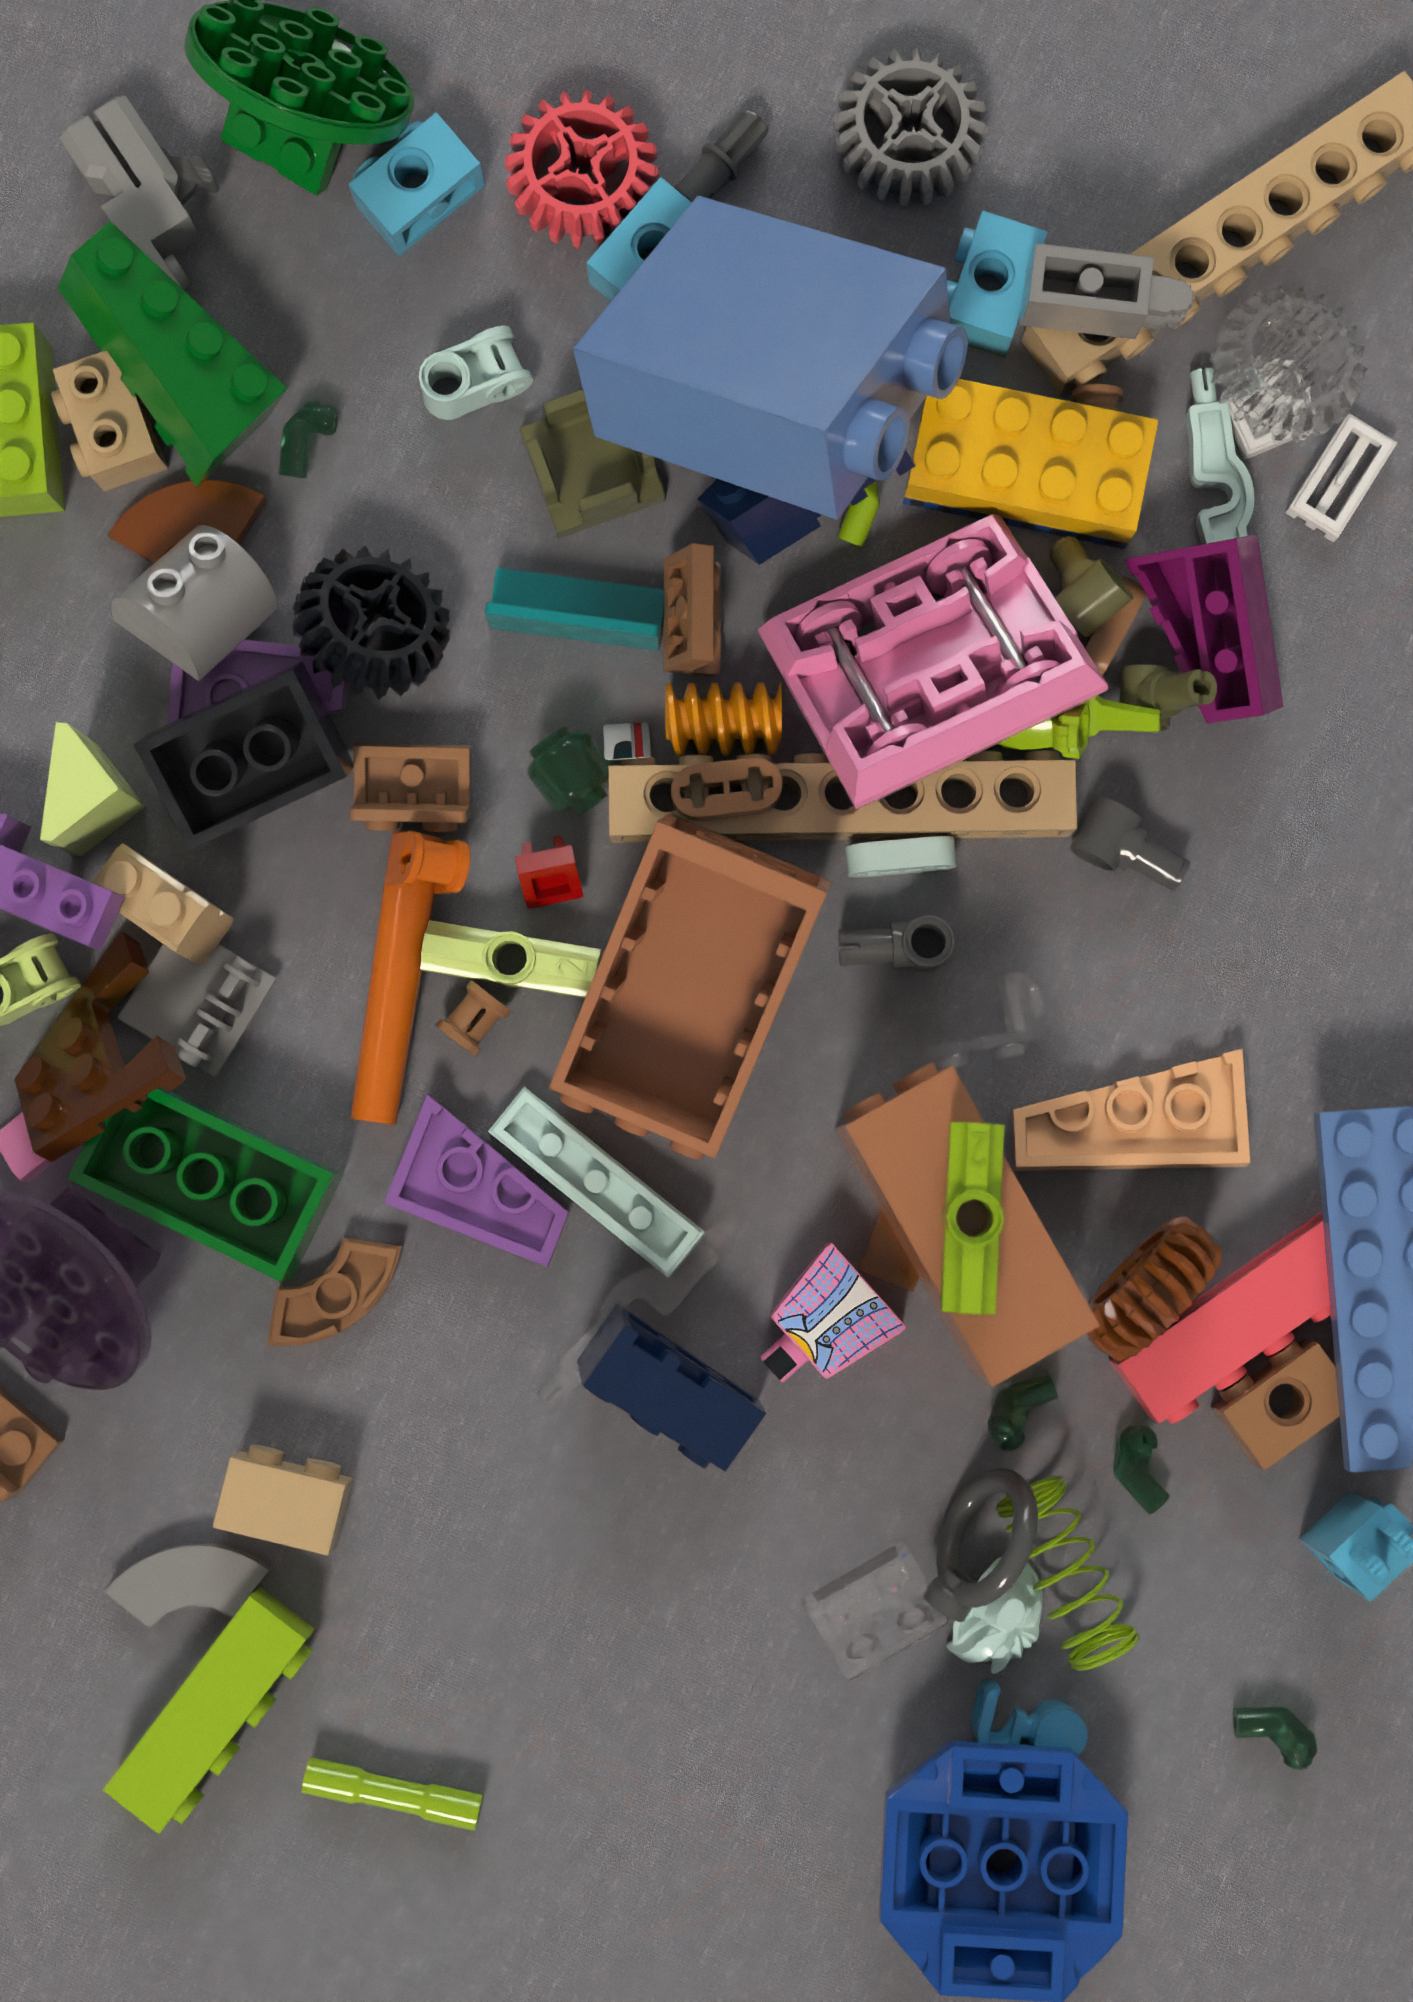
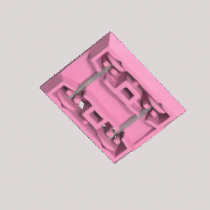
M991 514L774 616L758 629L763 643L855 809L874 803L1081 705L1108 690V684L1077 637V632L1030 558H1027L1001 515ZM931 593L944 596V598L935 601ZM874 620L876 630L858 637L861 626Z

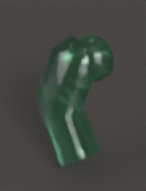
M1282 1706L1233 1708L1232 1722L1236 1738L1269 1737L1281 1750L1280 1753L1284 1757L1283 1763L1289 1768L1303 1770L1312 1764L1313 1758L1318 1751L1316 1738L1313 1732L1289 1709Z

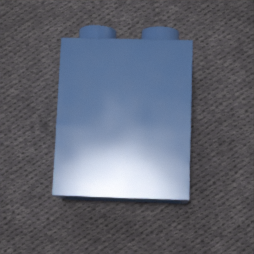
M697 196L579 340L573 351L595 437L838 520L868 477L884 481L896 470L907 445L910 428L909 420L927 395L943 399L951 393L964 367L968 339L963 327L950 323L946 268Z

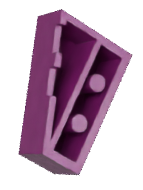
M1258 534L1124 559L1132 576L1136 575L1152 605L1149 610L1156 624L1162 625L1177 655L1174 657V660L1181 673L1201 670V672L1208 671L1214 676L1217 683L1215 699L1208 705L1198 706L1207 724L1261 716L1284 707Z

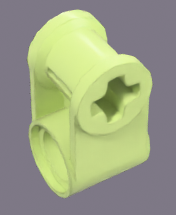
M55 933L33 938L10 951L8 955L0 958V986L4 993L3 1001L0 1005V1026L10 1024L38 1008L53 1004L71 995L81 987L77 977H70L55 948L59 943Z

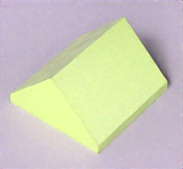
M56 722L40 840L69 855L83 856L146 806L97 743L68 723Z

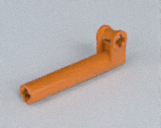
M392 831L350 1119L396 1125L422 975L420 967L424 934L428 922L431 920L435 894H457L465 885L471 860L470 847L465 841H443L441 838L414 831Z

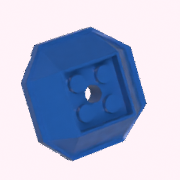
M949 1741L885 1792L879 1900L880 1922L920 1968L923 1975L941 1996L1064 2002L1080 1984L1079 1980L1101 1961L1123 1935L1128 1812L1071 1748ZM999 1849H1010L1016 1853V1860L1011 1868L1003 1872H995L986 1867L988 1858L993 1852Z

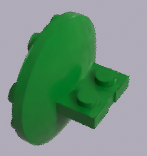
M229 0L203 5L189 21L184 48L187 59L197 74L212 89L230 102L220 137L221 141L257 162L263 161L278 170V174L317 196L327 190L341 144H379L397 138L406 130L414 108L413 91L401 71L386 57L388 49L382 42L369 36H356L339 27V19L332 13L320 8H308L305 13L289 7L261 2L260 0ZM336 38L353 45L352 50L346 47L341 42H339Z

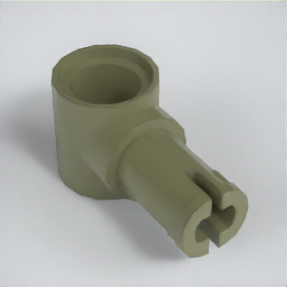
M1075 537L1061 538L1052 546L1049 553L1050 559L1062 577V591L1055 599L1073 626L1084 636L1089 637L1133 599V595L1106 562L1102 559L1097 561L1091 560L1083 544H1080L1079 540Z
M1130 665L1123 667L1121 671L1119 702L1160 710V731L1169 730L1170 718L1179 714L1182 709L1208 705L1216 697L1217 683L1214 676L1208 671L1193 670L1175 674L1171 668L1157 665Z

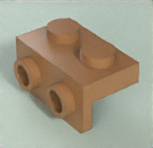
M356 743L353 746L354 804L350 807V820L365 821V829L375 831L397 830L400 828V822H423V830L430 832L456 831L458 829L457 823H466L472 814V745Z

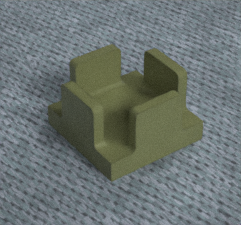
M583 390L543 404L545 412L543 419L519 427L558 538L665 501V493L656 472L655 458L653 456L594 436Z

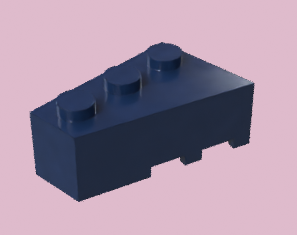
M906 449L896 468L899 476L915 467ZM867 478L851 500L852 506L868 497L864 488L877 481L876 479ZM716 479L697 498L724 540L758 565L821 526L817 518L822 516V514L720 479Z
M618 1303L577 1359L582 1386L604 1402L612 1403L629 1413L630 1418L651 1434L658 1436L662 1433L679 1444L677 1449L684 1456L705 1469L709 1463H712L726 1472L766 1415L760 1400Z

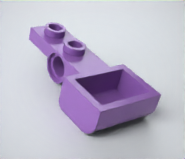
M0 813V909L101 951L124 900V896L21 854L20 852L31 827Z

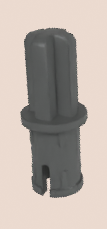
M753 110L742 111L714 144L706 143L702 147L704 155L674 188L691 202L697 196L711 199L728 179L734 181L739 177L738 167L767 136L769 129L767 124Z

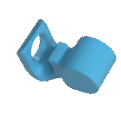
M994 1678L985 1679L980 1682L970 1719V1727L977 1742L1020 1745L1022 1738H1025L1027 1743L1032 1746L1071 1748L1077 1755L1083 1752L1088 1735L1086 1725L1071 1705L1060 1699H1048L1040 1702L1030 1715H1027L1022 1708L1013 1706L1011 1716L1005 1726L999 1731L990 1730L1001 1689Z

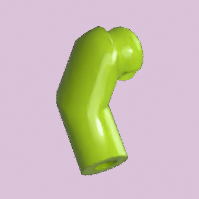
M878 480L864 488L868 497L853 506L851 503L849 504L837 537L863 547L880 505Z

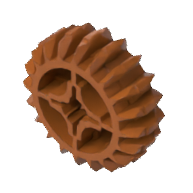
M1183 1216L1172 1218L1157 1231H1153L1145 1241L1138 1244L1136 1249L1123 1260L1107 1280L1098 1287L1099 1290L1088 1301V1305L1100 1325L1098 1328L1087 1333L1089 1336L1088 1340L1101 1352L1107 1353L1114 1360L1122 1361L1137 1356L1143 1348H1148L1157 1337L1163 1336L1165 1331L1175 1321H1178L1181 1314L1193 1305L1196 1297L1205 1290V1285L1215 1276V1271L1220 1266L1222 1249L1212 1240L1213 1236L1200 1224L1197 1226L1188 1217Z

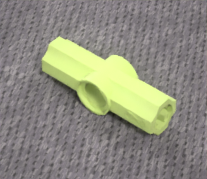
M429 920L423 939L420 969L427 972L498 983L509 988L522 987L586 998L601 961L602 949L526 937L514 931L497 932ZM509 945L521 946L527 954L525 967L514 975L502 974L497 968L496 959L499 952Z

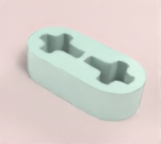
M951 836L873 841L845 847L848 877H874L932 872L957 867L954 837Z

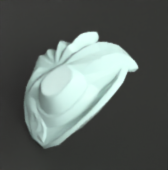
M1002 1557L997 1558L977 1582L989 1575ZM1028 1561L1017 1581L1003 1596L986 1606L972 1608L964 1622H954L953 1640L946 1644L950 1652L967 1663L991 1660L990 1671L996 1674L1002 1671L1011 1659H1020L1023 1649L1031 1648L1032 1643L1036 1642L1039 1636V1624L1043 1610L1042 1589L1037 1591L1033 1589L1034 1584L1040 1580Z

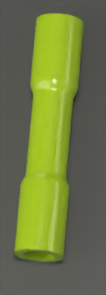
M314 1757L309 1758L301 1793L349 1804L364 1803L418 1815L427 1821L472 1831L476 1830L483 1800V1794L437 1784L423 1785L368 1773L360 1767Z

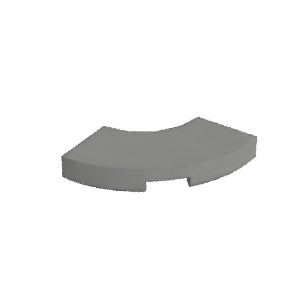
M215 1543L182 1545L166 1548L143 1558L117 1577L104 1593L149 1629L167 1613L187 1606L212 1607L233 1618L272 1569V1566L246 1551L231 1546Z

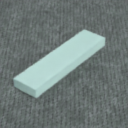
M525 1086L488 1131L669 1279L706 1234L694 1222Z

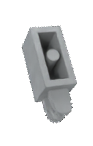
M1036 243L1026 270L1020 325L1136 339L1141 327L1153 329L1164 327L1165 330L1168 328L1173 330L1175 326L1179 327L1186 318V313L1193 305L1195 299L1193 297L1194 291L1191 290V285L1186 284V281L1183 282L1180 279L1174 281L1171 277L1152 275L1154 257Z

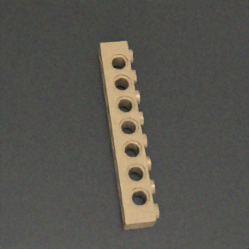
M1404 70L1130 254L1154 257L1152 275L1171 277L1174 281L1180 279V281H1186V284L1191 285L1195 299L1180 326L1200 311L1201 306L1199 302L1216 292L1219 298L1226 296L1247 279L1248 275L1245 271L1260 261L1268 267L1285 256L1295 245L1292 240L1306 230H1309L1311 235L1314 236L1326 229L1341 215L1339 208L1351 200L1355 199L1360 205L1371 199L1387 185L1388 182L1385 177L1399 168L1405 174L1413 170V81ZM1363 139L1377 141L1383 148L1384 153H1376L1369 150L1365 146ZM1323 169L1331 172L1336 177L1338 184L1323 182L1318 177L1316 170ZM1279 200L1284 202L1290 208L1292 215L1284 216L1276 213L1271 208L1269 201ZM1233 231L1238 233L1244 239L1246 246L1234 247L1228 244L1223 238L1222 232ZM1187 262L1192 264L1198 270L1200 277L1190 279L1182 276L1177 271L1175 263ZM1026 326L1021 342L1060 396L1074 386L1077 388L1079 386L1095 384L1107 373L1108 370L1105 365L1121 354L1125 360H1129L1141 353L1154 341V337L1151 334L1159 329L1141 327L1136 339L1107 336V339L1104 341L1094 342L1087 339L1083 333Z
M981 751L967 758V761H960L909 785L914 795V803L908 808H893L882 798L858 809H855L853 806L846 810L833 808L825 798L827 787L834 783H841L826 755L816 753L799 754L794 756V763L774 764L780 772L782 783L791 785L799 794L800 801L794 808L782 811L772 807L769 811L760 814L705 821L689 820L681 816L677 810L672 812L660 811L653 806L651 797L660 786L672 785L676 774L683 768L695 764L713 762L712 756L679 757V765H656V758L650 756L648 758L621 759V766H608L609 837L611 843H649L657 821L669 813L735 841L884 840L933 836H951L954 839L1069 837L1077 830L1076 761L1060 760V753L1057 751L1025 753V760L1002 761V753ZM747 754L736 757V759L764 758L771 762V756L763 754ZM751 771L746 783L732 786L736 787L739 792H750L752 801L763 800L764 790L771 788L773 785L771 780H762L759 771ZM701 778L690 779V788L682 791L685 798L692 800L693 808L705 807V797L709 796L715 787L706 788L703 786ZM1009 780L1020 782L1028 792L1027 805L1019 808L1007 805L1000 796L1001 783ZM950 781H958L966 785L971 793L970 805L964 808L949 806L942 797V785Z

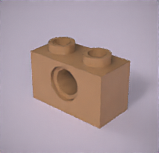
M1294 1339L1279 1352L1266 1357L1270 1364L1250 1377L1247 1372L1234 1384L1219 1390L1222 1399L1211 1406L1251 1464L1264 1471L1340 1417L1335 1365L1317 1342L1303 1339L1298 1343ZM1288 1384L1293 1393L1292 1405L1286 1412L1275 1415L1269 1406V1396L1278 1385Z

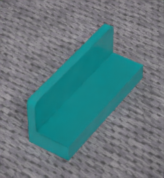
M496 568L492 600L486 603L485 617L490 629L659 651L664 618V590Z

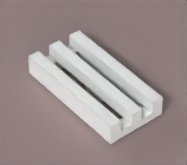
M1348 413L1285 513L1294 519L1299 516L1306 521L1304 525L1312 530L1320 529L1326 533L1324 535L1325 538L1334 542L1342 533L1397 442ZM1352 431L1359 438L1316 507H1311L1306 502ZM1369 443L1375 445L1379 449L1334 520L1325 515L1367 446Z

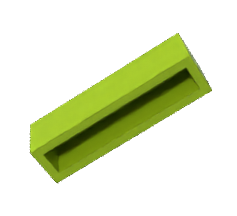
M258 1587L244 1602L102 1791L157 1834L162 1832L172 1818L182 1825L204 1796L196 1788L199 1782L209 1770L219 1776L241 1746L232 1740L245 1722L255 1728L277 1700L275 1696L268 1692L281 1674L292 1680L311 1655L313 1650L304 1643L314 1632L315 1628L264 1588Z

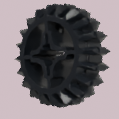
M364 546L357 552L354 558L342 548L335 555L333 561L323 557L322 561L316 565L315 571L309 572L308 576H305L300 587L301 593L297 594L294 601L293 615H295L292 626L294 630L293 635L301 638L299 644L300 655L315 656L312 663L314 674L326 670L333 674L331 677L332 688L346 681L353 684L352 689L355 697L361 694L365 687L371 688L378 700L387 694L389 687L401 697L404 692L409 690L411 684L420 687L427 680L430 672L438 668L444 656L442 651L446 649L450 639V630L446 628L450 621V610L441 607L443 590L427 589L430 583L429 572L418 575L411 572V559L409 558L401 564H397L391 561L389 549L381 553L379 558L372 557L367 547ZM376 615H380V618H378L377 621L374 622L373 620L376 617ZM368 623L371 624L366 631H363V628Z

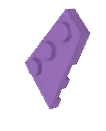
M428 1094L384 1201V1204L546 1267L551 1262L570 1211Z

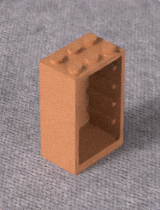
M671 813L657 821L549 1089L561 1093L559 1100L575 1110L592 1113L594 1108L615 1116L614 1123L627 1132L639 1136H647L650 1131L671 1140L669 1144L671 1149L686 1157L701 1160L705 1154L715 1159L832 881Z
M932 1062L893 1083L892 1085L897 1094L885 1101L881 1093L878 1092L841 1112L847 1123L835 1130L972 1373L993 1387L1100 1326L1004 1155L1001 1207L1003 1209L1004 1222L1002 1231L999 1233L996 1315L940 1311L944 1233L941 1213L945 1204L949 1122L985 1123L953 1065L938 1071ZM968 1200L957 1210V1226L965 1235H977L987 1225V1210L978 1200Z

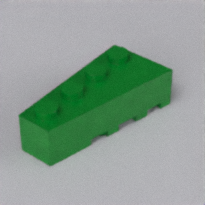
M111 221L106 223L71 254L57 289L101 352L107 351L122 372L121 381L133 397L137 395L140 397L156 420L154 428L167 446L173 445L187 465L185 472L197 488L269 418L287 390V387Z

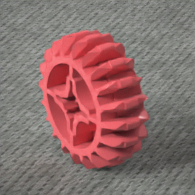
M586 88L581 95V102L571 103V97L563 90L559 96V107L553 108L550 103L542 99L538 105L541 118L538 119L524 113L521 123L525 133H512L510 146L515 153L508 154L505 157L506 171L512 174L506 180L509 194L518 196L515 200V208L518 214L521 216L531 214L529 219L530 227L535 233L549 226V238L554 244L558 243L565 233L571 234L572 246L577 250L583 243V235H593V242L600 247L604 243V231L610 229L613 232L650 190V185L657 182L659 178L658 167L652 164L657 159V149L653 143L646 142L649 138V132L645 123L633 124L634 111L629 105L614 113L615 102L610 94L605 96L600 104L597 105L593 104L592 93ZM587 134L598 137L594 139H584L578 135ZM556 144L559 159L548 167V174L537 180V168L542 157L551 146ZM571 157L577 166L585 165V171L591 166L593 182L587 173L579 174L578 169L573 173ZM626 159L628 163L626 176L618 189L609 196L606 191L605 179L615 172V165ZM570 199H579L588 205H571L564 202Z

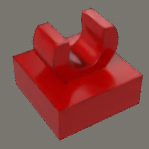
M560 835L553 836L555 848L534 852L530 841L523 844L522 855L515 856L517 873L527 909L584 897L572 844L565 845V841Z

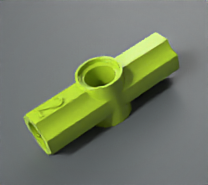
M949 1122L945 1204L941 1213L942 1227L944 1228L940 1296L941 1312L996 1315L999 1233L1002 1231L1004 1222L1003 1209L1001 1207L1004 1125ZM974 1199L984 1205L987 1210L988 1221L982 1232L977 1235L967 1236L957 1226L956 1214L964 1202Z

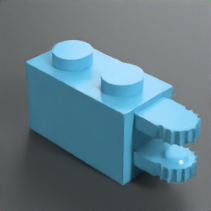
M1349 1491L1299 1538L1341 1584L1369 1602H1372L1413 1563V1539L1410 1537L1413 1534L1412 1523L1391 1503L1386 1506L1374 1495L1367 1500Z

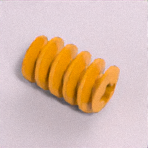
M764 682L756 683L751 699H747L741 683H733L728 699L723 698L718 683H710L705 699H700L695 683H688L682 700H677L672 684L665 683L666 740L671 741L676 756H684L690 740H694L699 755H707L713 739L717 740L722 755L731 754L736 739H740L745 755L754 754L759 739H763L769 755H776L782 739L781 682L774 699H770Z

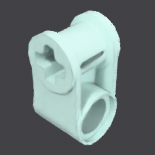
M503 325L487 329L470 340L434 353L425 359L420 367L419 381L424 405L432 415L444 420L457 419L489 404L511 399L527 390L533 384L534 380L530 371L522 369L511 343L514 340V335L509 326ZM496 359L498 360L502 370L499 368ZM445 377L454 378L461 383L457 391L448 395L436 393L432 390V386L436 381Z

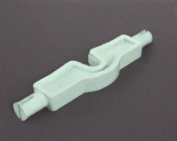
M1205 368L1203 373L1202 369L1189 373L1194 398V405L1190 406L1185 415L1189 441V480L1192 486L1197 489L1214 488L1223 490L1227 494L1228 503L1214 506L1211 509H1203L1197 515L1196 528L1201 544L1247 536L1246 526L1251 519L1254 509L1252 479L1244 463L1236 456L1229 404L1225 401L1217 402L1213 375L1214 369Z

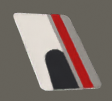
M647 722L603 726L604 756L606 760L648 758L651 756L649 724Z

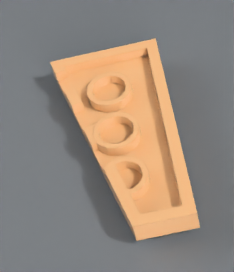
M1243 1048L1223 1053L1219 1057L1178 1065L1170 1070L1140 1078L1137 1076L1118 1081L1114 1085L1088 1092L1085 1090L1013 1109L1011 1112L1013 1171L1246 1167L1251 1162Z

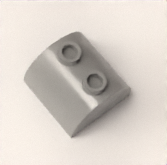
M206 525L196 526L111 602V612L115 622L198 681L207 675L278 609L277 598L272 585L255 560L229 536Z

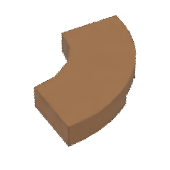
M348 1237L343 1238L336 1259L321 1276L302 1285L276 1287L267 1345L298 1346L314 1343L338 1334L358 1322L379 1302L388 1289L400 1263L403 1246Z

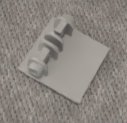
M162 944L148 967L149 973L138 983L117 1018L151 1039L158 1035L175 1046L179 1059L195 1068L199 1067L217 1078L277 978L218 944L208 960L201 966Z

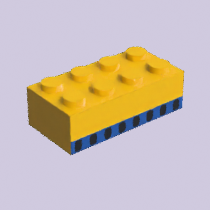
M959 379L947 397L938 399L927 395L923 401L912 454V461L915 467L909 470L902 504L980 520L991 514L1001 515L1006 525L1062 537L1071 536L1082 541L1125 549L1137 531L1159 420Z

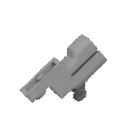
M126 96L114 98L94 111L98 121L93 123L87 115L68 127L59 139L94 193L113 196V199L101 206L108 220L119 228L182 289H185L192 283L174 255L201 237L184 209V204L196 193L197 188L217 193L219 191V184L203 158L188 156V159L170 156L164 148L159 147Z

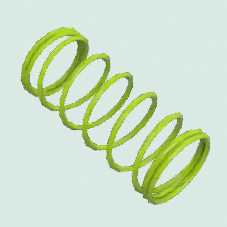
M1055 1475L1030 1484L1036 1498L1037 1507L1045 1504L1038 1509V1519L1063 1513H1074L1076 1518L1063 1532L1052 1540L1032 1549L1029 1559L1045 1550L1070 1543L1087 1542L1090 1544V1548L1070 1567L1035 1583L1033 1589L1036 1591L1041 1590L1064 1577L1083 1572L1101 1571L1104 1573V1577L1093 1590L1081 1599L1051 1611L1047 1619H1056L1081 1605L1096 1601L1115 1600L1118 1602L1116 1611L1099 1626L1077 1634L1062 1643L1061 1648L1069 1649L1081 1644L1071 1652L1068 1657V1663L1071 1664L1070 1668L1083 1671L1099 1667L1124 1655L1138 1643L1140 1634H1137L1136 1628L1128 1624L1110 1625L1120 1614L1123 1608V1599L1114 1595L1095 1596L1106 1584L1109 1578V1570L1101 1566L1080 1567L1094 1551L1095 1541L1087 1537L1063 1539L1077 1526L1081 1519V1512L1073 1508L1048 1510L1062 1498L1067 1489V1483L1063 1482L1064 1477ZM1006 1496L997 1503L995 1511L999 1512V1517H1014L1013 1506L1009 1496ZM1013 1523L1007 1525L1005 1531H1012ZM1125 1638L1117 1645L1101 1653L1082 1659L1087 1654L1106 1644Z

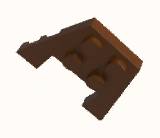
M123 931L112 942L14 1079L33 1153L50 1162L57 1160L105 1131L106 1123L103 1121L120 1110L126 1108L135 1113L143 1108L142 1103L148 1098L147 1094L161 1086L170 1092L186 1080L175 1046L158 1035L124 1066L109 1013L149 973V969L140 943Z

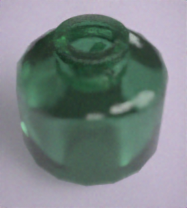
M564 726L529 751L533 760L527 768L528 776L553 811L561 813L574 807L581 816L608 797L603 786L609 781L608 766H611V764L605 759L604 754L588 732L584 730L570 732Z

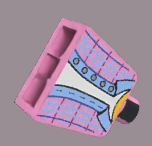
M828 1241L771 1311V1318L785 1334L767 1349L760 1358L782 1383L808 1360L825 1379H828L894 1338L907 1327L838 1249Z

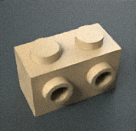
M102 351L52 369L59 387L58 390L51 392L52 400L64 425L71 423L78 442L71 444L70 450L83 478L91 476L105 492L168 469L146 406L138 395L133 397L121 381L122 372L107 351Z

